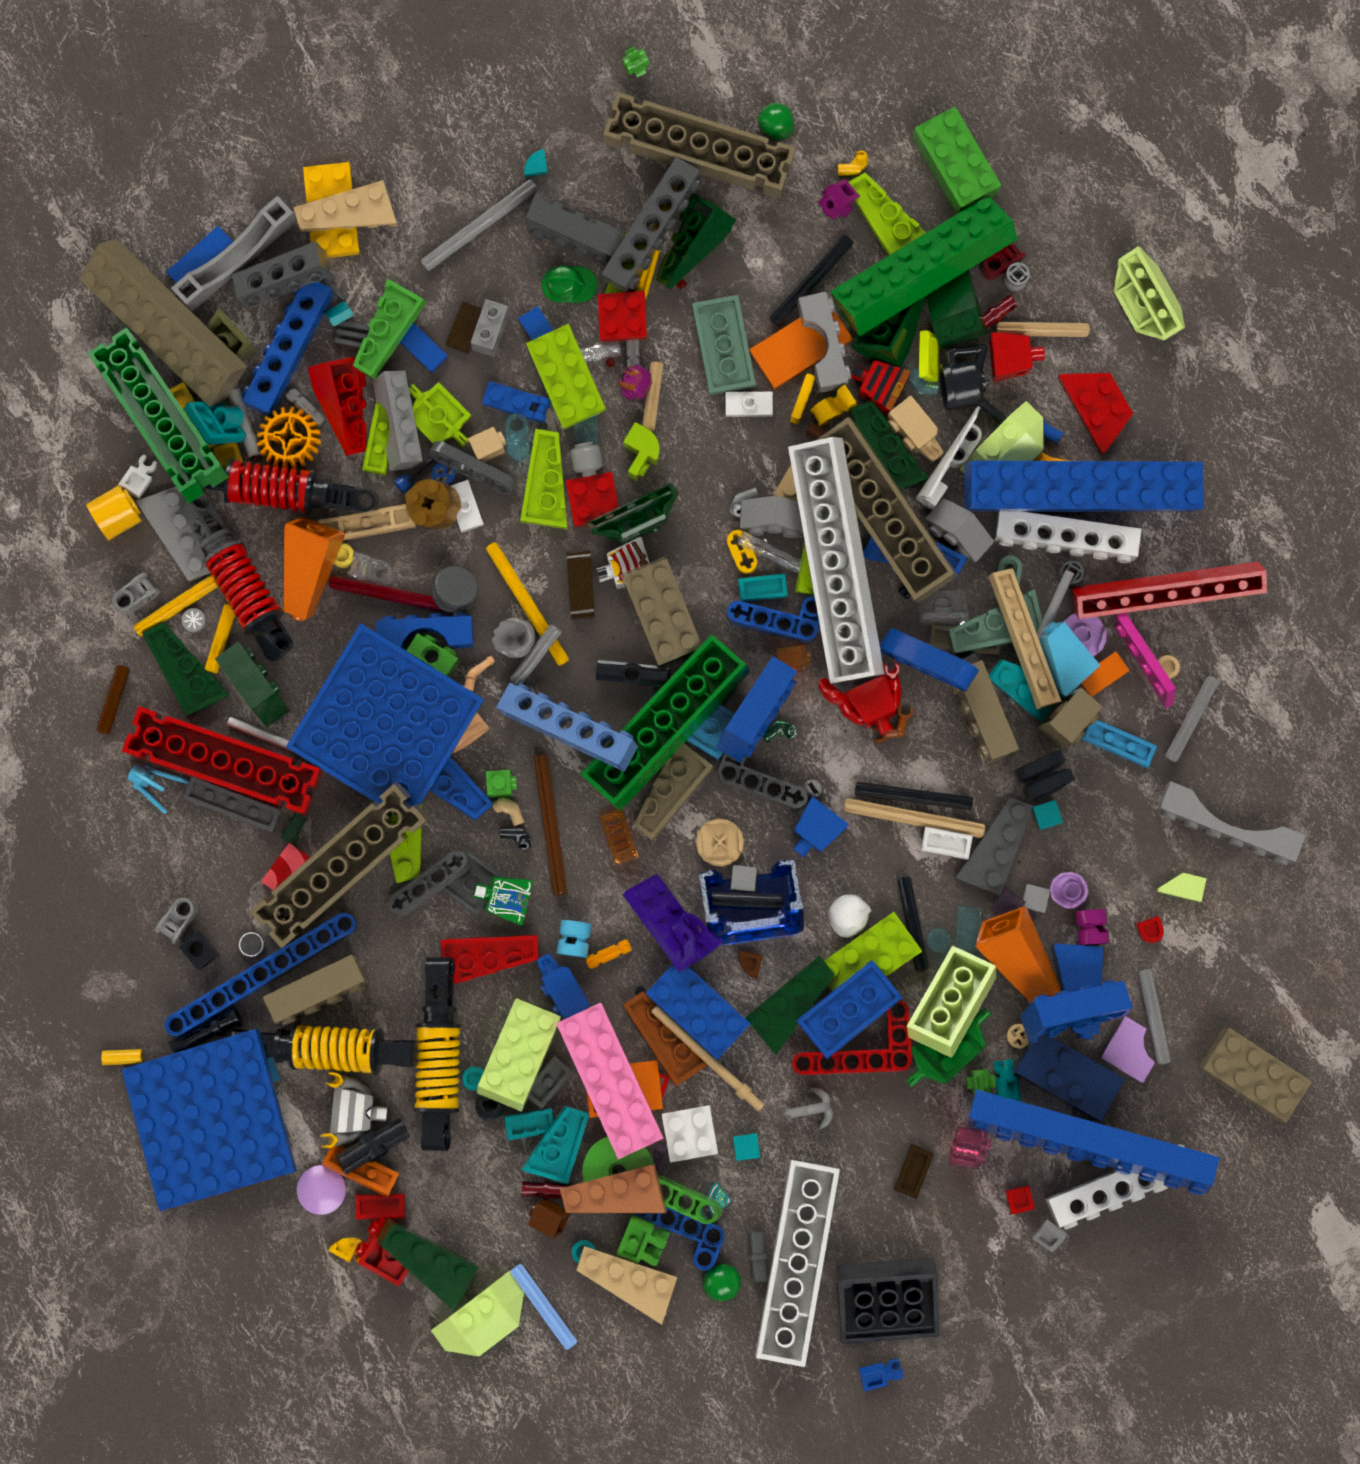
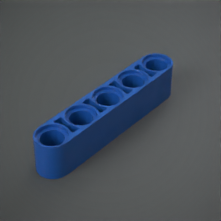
M893 628L888 630L879 644L880 651L891 659L964 692L967 691L979 672L969 662Z

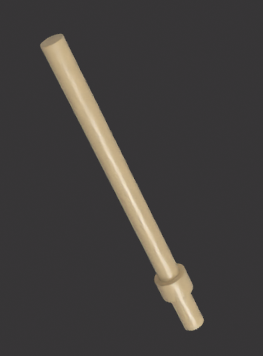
M658 1005L651 1011L652 1014L736 1091L735 1094L741 1100L745 1099L757 1111L765 1105L751 1092L752 1089L746 1083L742 1084Z

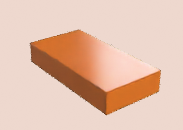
M1116 651L1099 663L1100 666L1080 684L1091 697L1130 671Z

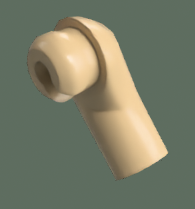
M499 797L494 801L493 809L497 813L505 812L509 814L514 827L525 823L518 803L506 797Z

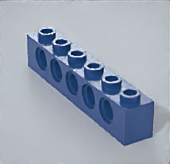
M311 283L295 291L296 296L293 302H289L284 311L286 316L283 322L278 323L274 330L275 338L271 344L268 343L263 352L264 359L261 365L258 364L253 371L252 376L254 379L251 385H247L242 393V401L246 407L272 418V411L276 410L324 312L334 296L332 289L322 283ZM306 301L313 302L312 307L309 309H303L302 304ZM298 321L303 323L300 329H291L293 323ZM290 342L292 347L289 350H281L283 343ZM281 363L282 366L278 371H271L270 367L272 364ZM263 384H271L269 391H260V387Z

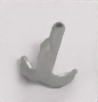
M812 1087L810 1091L822 1099V1103L788 1109L785 1111V1117L796 1118L824 1112L825 1116L818 1126V1129L821 1130L827 1127L833 1118V1111L830 1107L831 1099L824 1090Z

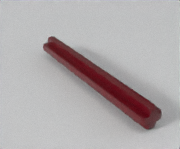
M332 575L329 581L331 589L443 612L435 604L432 596L335 575Z

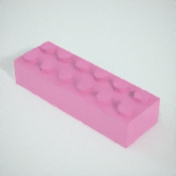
M602 1003L556 1023L618 1160L663 1139L662 1133Z

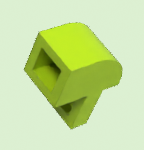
M635 422L623 445L625 449L637 455L628 471V477L637 481L639 476L644 477L650 466L647 463L648 461L657 465L659 461V443L656 436L649 429Z

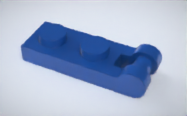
M491 381L488 383L482 401L484 406L543 424L547 418L545 415L546 410L550 408L552 403L546 397L536 396ZM532 404L538 405L536 412L530 411Z

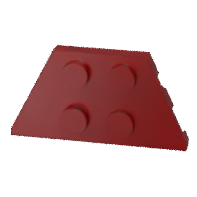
M1111 373L1059 375L1058 380L1099 453L1101 456L1104 455L1132 416L1131 408Z

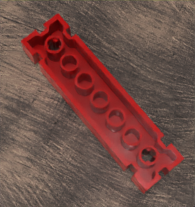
M138 706L132 721V725L137 728L134 735L130 733L127 735L122 748V752L144 761L148 755L150 756L149 761L153 764L281 807L282 802L287 803L285 808L308 816L314 800L309 793L311 788L318 789L324 772L322 769L304 762L301 763L300 767L295 766L297 762L292 758L165 715L164 721L160 720L162 716L157 712ZM152 735L160 736L159 740L155 742L152 741ZM293 779H295V788L291 787V789L288 790L289 788L286 786V783L292 782Z

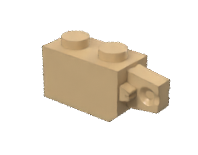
M909 396L889 412L887 419L891 429L895 433L899 432L904 438L902 442L909 451L913 450L916 454L920 452L931 463L943 455L944 452L935 439L938 430L937 426L912 396Z

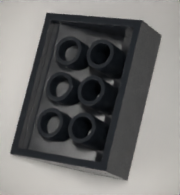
M934 1257L836 1265L842 1344L940 1337L938 1276Z

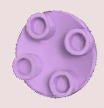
M322 1165L309 1168L298 1181L297 1196L299 1202L307 1211L313 1214L324 1215L335 1211L342 1204L346 1196V1185L342 1175Z

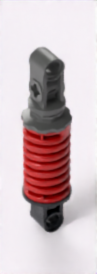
M206 494L201 495L189 504L185 500L181 505V513L191 527L192 533L198 539L201 550L207 554L203 560V565L209 570L212 578L216 579V585L220 587V592L225 595V600L229 603L230 609L234 611V616L238 618L244 635H254L268 660L273 662L280 661L293 647L291 637L279 620L284 615V611L278 606L274 597H268L271 591L265 588L266 583L261 580V574L256 573L257 567L251 565L252 559L247 557L248 552L243 545V541L232 540L229 529L225 528L221 517L215 511Z

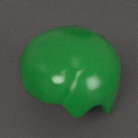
M782 103L768 104L760 111L758 116V124L762 133L768 135L774 141L786 139L793 133L795 122L792 112Z
M728 1264L715 1265L711 1269L706 1270L702 1277V1289L706 1296L718 1302L734 1298L741 1288V1276L733 1266Z

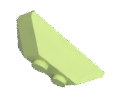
M1140 246L1119 258L1114 293L1135 331L1166 340L1184 329L1182 308L1159 266Z
M1025 401L974 451L965 463L969 461H1033L1043 451V417ZM963 464V465L961 466V468H960V470H961L963 473H964V464Z
M508 1271L433 1328L431 1332L445 1351L479 1357L519 1327L524 1292L510 1271Z

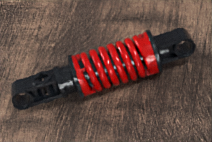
M235 458L229 460L227 469L223 468L229 478L214 488L210 484L204 487V489L224 491L225 503L263 505L266 508L272 506L274 509L281 508L282 510L290 508L293 512L300 509L306 515H310L313 508H320L321 511L327 512L329 507L367 512L376 508L379 501L378 495L373 490L356 488L350 485L332 484L331 478H325V480L318 479L316 470H301L298 476V470L292 468L289 473L287 467H283L280 472L278 466H273L271 471V466L268 464L264 465L262 469V465L256 463L253 468L251 462H247L243 466L242 462ZM363 494H368L372 498V504L369 507L361 504V496Z

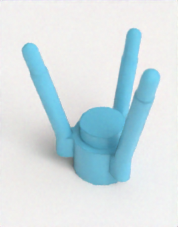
M136 764L131 769L128 780L134 783L133 788L139 790L162 813L166 814L167 810L145 789L150 785L161 792L164 791V787L152 780V774L189 784L190 780L154 769L147 764L144 767Z

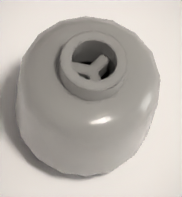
M593 441L575 444V448L570 451L573 471L582 473L583 477L596 475V470L603 466L600 447L593 445Z

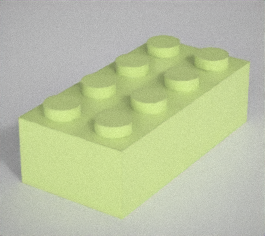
M952 946L907 1025L908 1037L952 1058L997 978L996 966Z
M516 998L478 1084L477 1093L522 1112L558 1028L556 1023L560 1022L561 1016Z

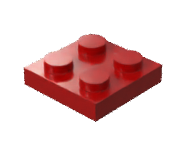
M645 291L598 294L600 342L647 339Z
M612 472L566 480L575 528L587 526V522L619 507Z

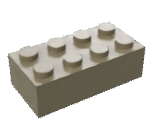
M659 558L620 575L653 658L658 666L693 652L702 645L667 558Z
M981 660L972 664L979 672L966 692L950 686L953 695H958L961 702L958 704L961 715L963 717L966 716L970 725L967 726L970 737L972 739L975 738L979 747L976 748L980 760H985L986 765L1013 755L1019 750V747L984 663Z
M352 954L263 996V999L274 1023L286 1025L287 1027L300 1021L298 1017L303 1014L311 1016L321 1011L320 1006L326 1003L327 1005H334L344 1000L343 995L347 993L355 995L366 989L364 985L368 984L369 980L358 957Z
M1231 1028L1222 1029L1198 1067L1200 1071L1280 1123H1287L1312 1081Z

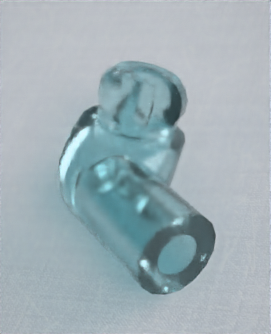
M913 368L908 380L914 391L937 396L939 384L927 383L926 380L919 378V368Z

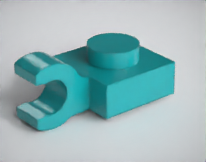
M1002 1060L994 1061V1070L1000 1076V1078H996L998 1096L1016 1101L1022 1100L1019 1076H1014L1013 1060H1004V1067Z

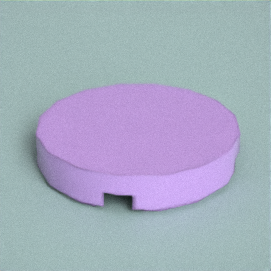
M1072 614L1063 621L1093 657L1103 649L1106 643L1107 631L1099 617L1078 619L1076 614Z

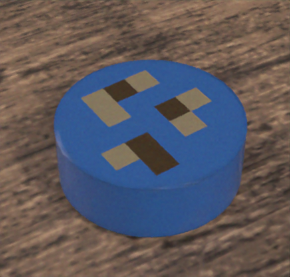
M438 463L432 469L433 480L451 485L455 481L456 473L454 470Z

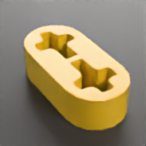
M732 531L727 537V546L734 563L742 574H751L757 568V558L750 541L743 531ZM734 536L744 539L741 542L743 550L739 551L736 544H731L734 541ZM744 553L748 560H753L749 569L746 566L741 567L740 565L743 563L741 555Z

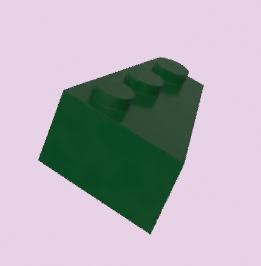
M237 642L216 657L215 660L251 710L266 727H269L290 710L278 695L281 691L274 681L271 680L269 682L266 679V676L269 674L261 663L258 665L254 663L253 660L256 656L248 646L244 649Z

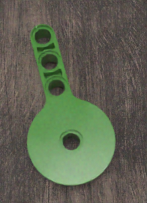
M607 1136L597 1141L588 1151L583 1163L584 1182L618 1174L615 1167L619 1164L624 1166L626 1171L652 1165L654 1161L646 1147L618 1160ZM658 1175L660 1186L666 1185L670 1190L668 1198L664 1197L666 1207L704 1224H710L720 1219L723 1210L718 1201L667 1177ZM684 1195H688L692 1200L690 1208L683 1205L682 1199ZM706 1205L714 1209L713 1218H708L705 1215L704 1209Z

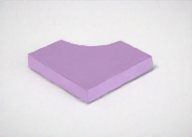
M1124 1016L1100 1058L1140 1083L1145 1081L1155 1064L1144 1048L1143 1037L1146 1028Z

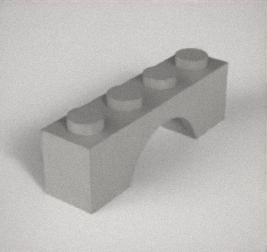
M826 292L799 297L797 306L802 326L819 332L827 345L825 357L814 368L819 393L837 390L844 384L847 387L848 379H851L849 366H844L842 357H845V349L843 343L838 342L837 335L840 334L837 320L833 321L832 312H834L832 298L828 299Z
M405 370L384 371L372 381L376 402L383 405L389 419L390 434L385 448L390 471L411 470L423 460Z

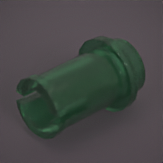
M294 812L285 831H281V838L294 844L295 841L299 840L297 837L308 819Z

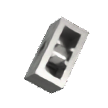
M485 300L471 340L473 351L495 357L510 315L508 306Z

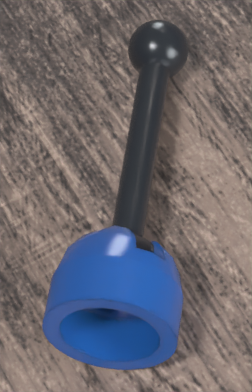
M430 457L412 475L403 474L393 481L395 486L406 495L407 491L414 486V478L434 460Z

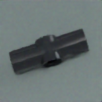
M598 659L596 668V680L662 687L670 678L669 666ZM633 666L639 671V675L635 680H631L627 676L628 669Z
M397 1119L377 1132L373 1130L365 1134L355 1145L339 1153L335 1158L341 1170L348 1175L368 1162L373 1163L381 1159L388 1153V1150L410 1138V1135L404 1123Z

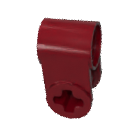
M1011 243L983 261L981 274L988 280L997 279L1007 271L1011 264L1021 262L1026 257V254L1024 252L1021 253L1016 245ZM988 263L996 264L998 269H990Z

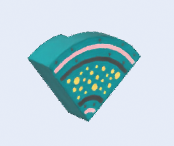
M715 1182L710 1188L708 1197L718 1201L723 1209L731 1202V1199ZM708 1205L711 1215L714 1216V1209Z

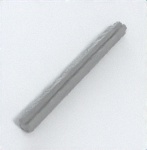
M532 180L526 181L421 260L424 268L427 271L433 269L537 191L535 183Z

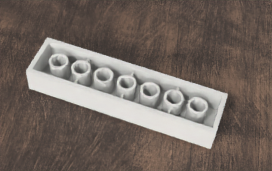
M790 1159L756 1347V1358L802 1367L806 1365L840 1172L838 1168Z

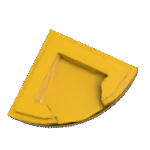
M353 1237L343 1238L335 1242L328 1251L350 1263L356 1247L362 1240Z

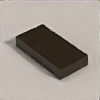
M464 301L462 302L446 341V346L467 354L469 353L471 340L482 308Z
M911 1144L893 1190L917 1199L934 1153Z

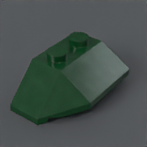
M669 483L586 524L592 534L622 544L628 543L647 532L654 533L662 525L666 524L678 496V490L672 483Z

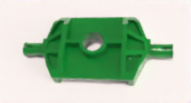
M984 1007L974 1017L952 1058L921 1043H918L916 1046L913 1045L911 1050L917 1068L905 1080L909 1086L913 1088L922 1078H928L939 1084L946 1085L986 1047L980 1031V1024L991 1016V1013Z

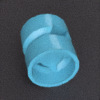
M561 920L559 933L562 935V939L558 940L556 954L587 958L589 944L586 942V939L590 938L592 924ZM572 938L577 939L575 944H572Z

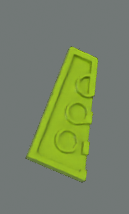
M863 173L848 182L860 195L855 204L888 256L926 233L919 226L920 224L913 218L911 219L897 202L891 200L886 195L887 193L868 174Z
M535 429L520 519L521 523L567 529L559 432Z
M390 812L392 814L390 820L392 822L397 820L398 823V816ZM422 826L413 833L407 830L405 833L409 838L390 854L397 884L414 880L421 875Z

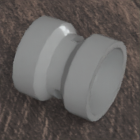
M1020 262L1011 264L1004 276L1006 288L1014 292L1024 289L1030 276L1028 267Z

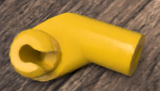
M861 150L855 154L856 157L850 164H838V176L859 175L868 165V154Z

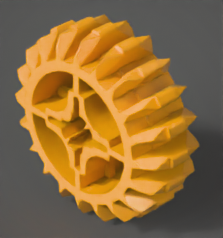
M282 407L281 414L279 415L273 410L274 418L271 419L265 416L264 419L268 424L259 425L260 429L264 431L257 433V437L262 439L257 442L258 447L263 448L260 451L261 455L267 456L266 461L268 463L274 461V466L280 467L282 464L283 467L289 468V464H291L292 468L297 469V463H300L302 467H305L306 463L304 460L306 458L309 461L314 460L310 453L318 454L319 452L314 445H321V440L316 438L321 435L320 430L316 429L318 426L317 422L310 421L312 418L310 414L304 416V410L302 409L296 414L294 407L290 408L289 413ZM295 422L307 429L308 437L296 433ZM285 423V427L281 431H274L279 425ZM291 433L294 439H290L287 445L285 439H287ZM271 441L282 444L283 455L276 453L272 449ZM304 446L300 452L293 455L296 447Z

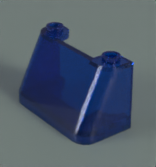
M779 860L771 867V873L756 875L755 892L730 890L731 879L724 880L722 873L716 870L699 873L706 928L719 939L722 938L723 942L721 945L795 935L804 929L803 905L794 860ZM713 892L777 894L783 896V907L781 909L713 906L712 894Z

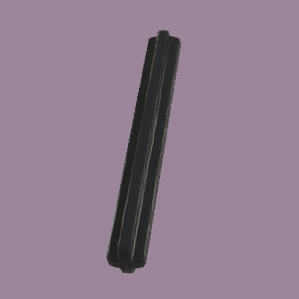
M844 235L772 313L770 321L774 325L780 326L797 307L798 298L807 296L852 247L853 241L851 238Z
M857 782L855 784L854 792L860 796L971 810L973 807V798L968 796Z

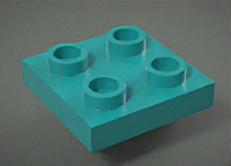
M223 401L210 407L205 402H188L184 407L190 421L194 424L207 445L243 442L247 437L241 428L244 416L238 406H227Z

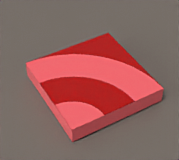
M288 843L261 882L274 890L311 857L291 843Z

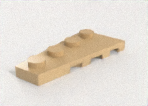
M383 180L293 207L301 232L326 231L334 228L354 229V227L398 226Z
M584 1246L576 1270L662 1325L677 1276Z

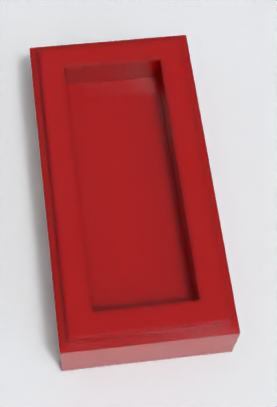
M382 1194L355 1195V1220L379 1219L380 1217L384 1219H405V1194H389L388 1197Z

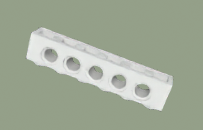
M998 512L994 533V541H998L999 545L1010 547L1013 544H1019L1028 550H1036L1037 547L1046 548V551L1050 553H1060V550L1068 551L1072 556L1082 557L1084 554L1093 555V558L1098 560H1107V557L1116 558V561L1120 563H1131V561L1138 557L1141 537L1140 528L1029 512ZM1017 525L1023 526L1026 534H1016L1014 527ZM1038 530H1047L1049 538H1041L1038 535ZM1061 533H1070L1073 538L1072 542H1065L1061 537ZM1085 536H1093L1096 540V545H1088L1085 542ZM1108 540H1117L1119 543V548H1111L1109 546Z
M1112 1171L1048 1197L1045 1200L1056 1226L1067 1230L1077 1226V1221L1086 1217L1087 1221L1101 1216L1100 1211L1108 1208L1109 1211H1114L1123 1207L1122 1202L1131 1199L1132 1202H1136L1145 1198L1144 1193L1153 1190L1154 1193H1158L1168 1187L1163 1185L1164 1182L1155 1179L1154 1182H1148L1146 1185L1141 1186L1138 1182V1174L1130 1173V1175H1123ZM1120 1181H1123L1127 1187L1126 1192L1122 1195L1117 1194L1115 1190L1116 1184ZM1098 1190H1101L1104 1194V1200L1100 1204H1096L1093 1201V1194ZM1078 1199L1082 1204V1208L1078 1213H1073L1070 1209V1204L1073 1200Z

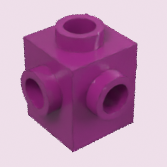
M844 179L826 187L822 192L823 197L819 200L818 204L822 207L823 212L831 217L832 220L841 216L845 218L853 211L852 205L858 200L860 195Z

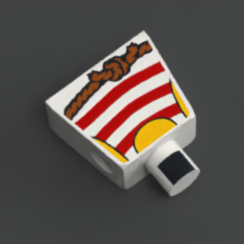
M636 538L608 552L607 560L609 565L596 568L600 582L614 579L617 589L625 588L620 575L649 563L642 538Z

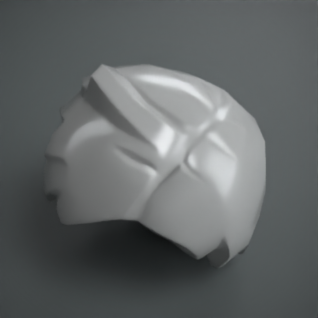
M509 618L501 621L499 627L493 630L495 635L492 638L494 649L510 658L527 656L535 642V632L532 625L520 618Z

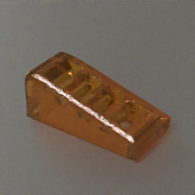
M616 810L599 816L615 863L620 864L637 858L639 855L623 810L620 812ZM615 820H621V823L609 827L607 825V823L613 822ZM624 828L623 832L611 836V832ZM627 838V841L614 845V842ZM630 847V848L627 849V850H624V851H621V852H618V853H617V851H620V850H623V849H626V848Z

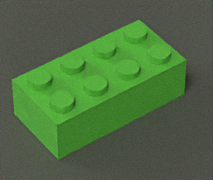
M956 107L914 128L912 138L956 214L986 196L992 198L998 195L1001 184Z

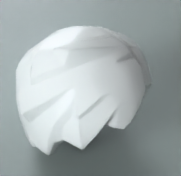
M846 894L836 899L830 906L828 911L829 923L839 936L852 938L854 935L858 936L865 929L871 909L859 896Z

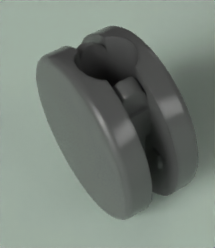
M450 566L441 570L432 586V598L435 604L440 609L449 613L468 610L472 606L478 592V583L474 575L467 569L458 566Z

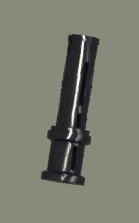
M231 1006L229 1011L219 1016L214 1015L204 1025L169 1041V1045L173 1053L184 1051L215 1035L222 1036L228 1029L236 1025L242 1026L243 1022L237 1009Z

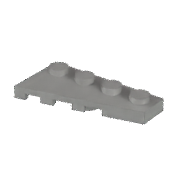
M174 487L137 500L136 503L187 580L193 582L210 576L209 570L203 565V560L206 557L205 552L201 550L198 539L192 533L191 527L181 513V505L184 503L185 498L178 488Z

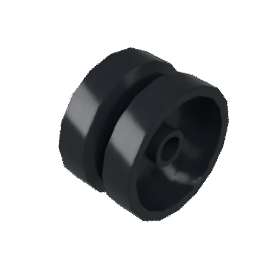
M1061 749L1013 771L1018 783L1034 780L1033 783L1024 787L1022 791L1027 802L1051 795L1063 789V786L1075 781L1071 769L1065 768L1057 772L1054 771V769L1066 762Z

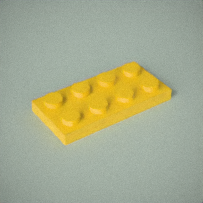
M349 162L303 167L307 203L353 189ZM354 227V229L334 228L326 231H310L311 243L316 241L326 251L327 258L360 254L357 227Z

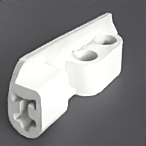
M980 406L975 409L917 495L916 500L926 508L933 510L946 492L948 486L942 483L941 479L949 467L960 468L978 445L982 432L974 424V421L977 418ZM968 432H973L976 440L968 441L965 437ZM957 451L963 455V459L960 461L953 459Z

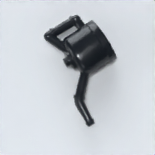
M975 344L963 347L954 346L947 349V363H942L939 366L940 389L945 409L954 410L955 408L980 406L1000 426L1007 419L1004 412H1000L983 398V392H986V386H989V378L985 377L984 372H982L988 350L985 344ZM977 355L975 361L956 363V357Z

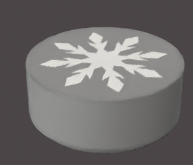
M196 608L186 610L181 619L183 627L191 633L202 631L207 623L205 614Z

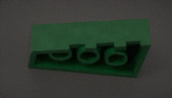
M388 1218L376 1239L377 1242L455 1312L478 1269L476 1264Z

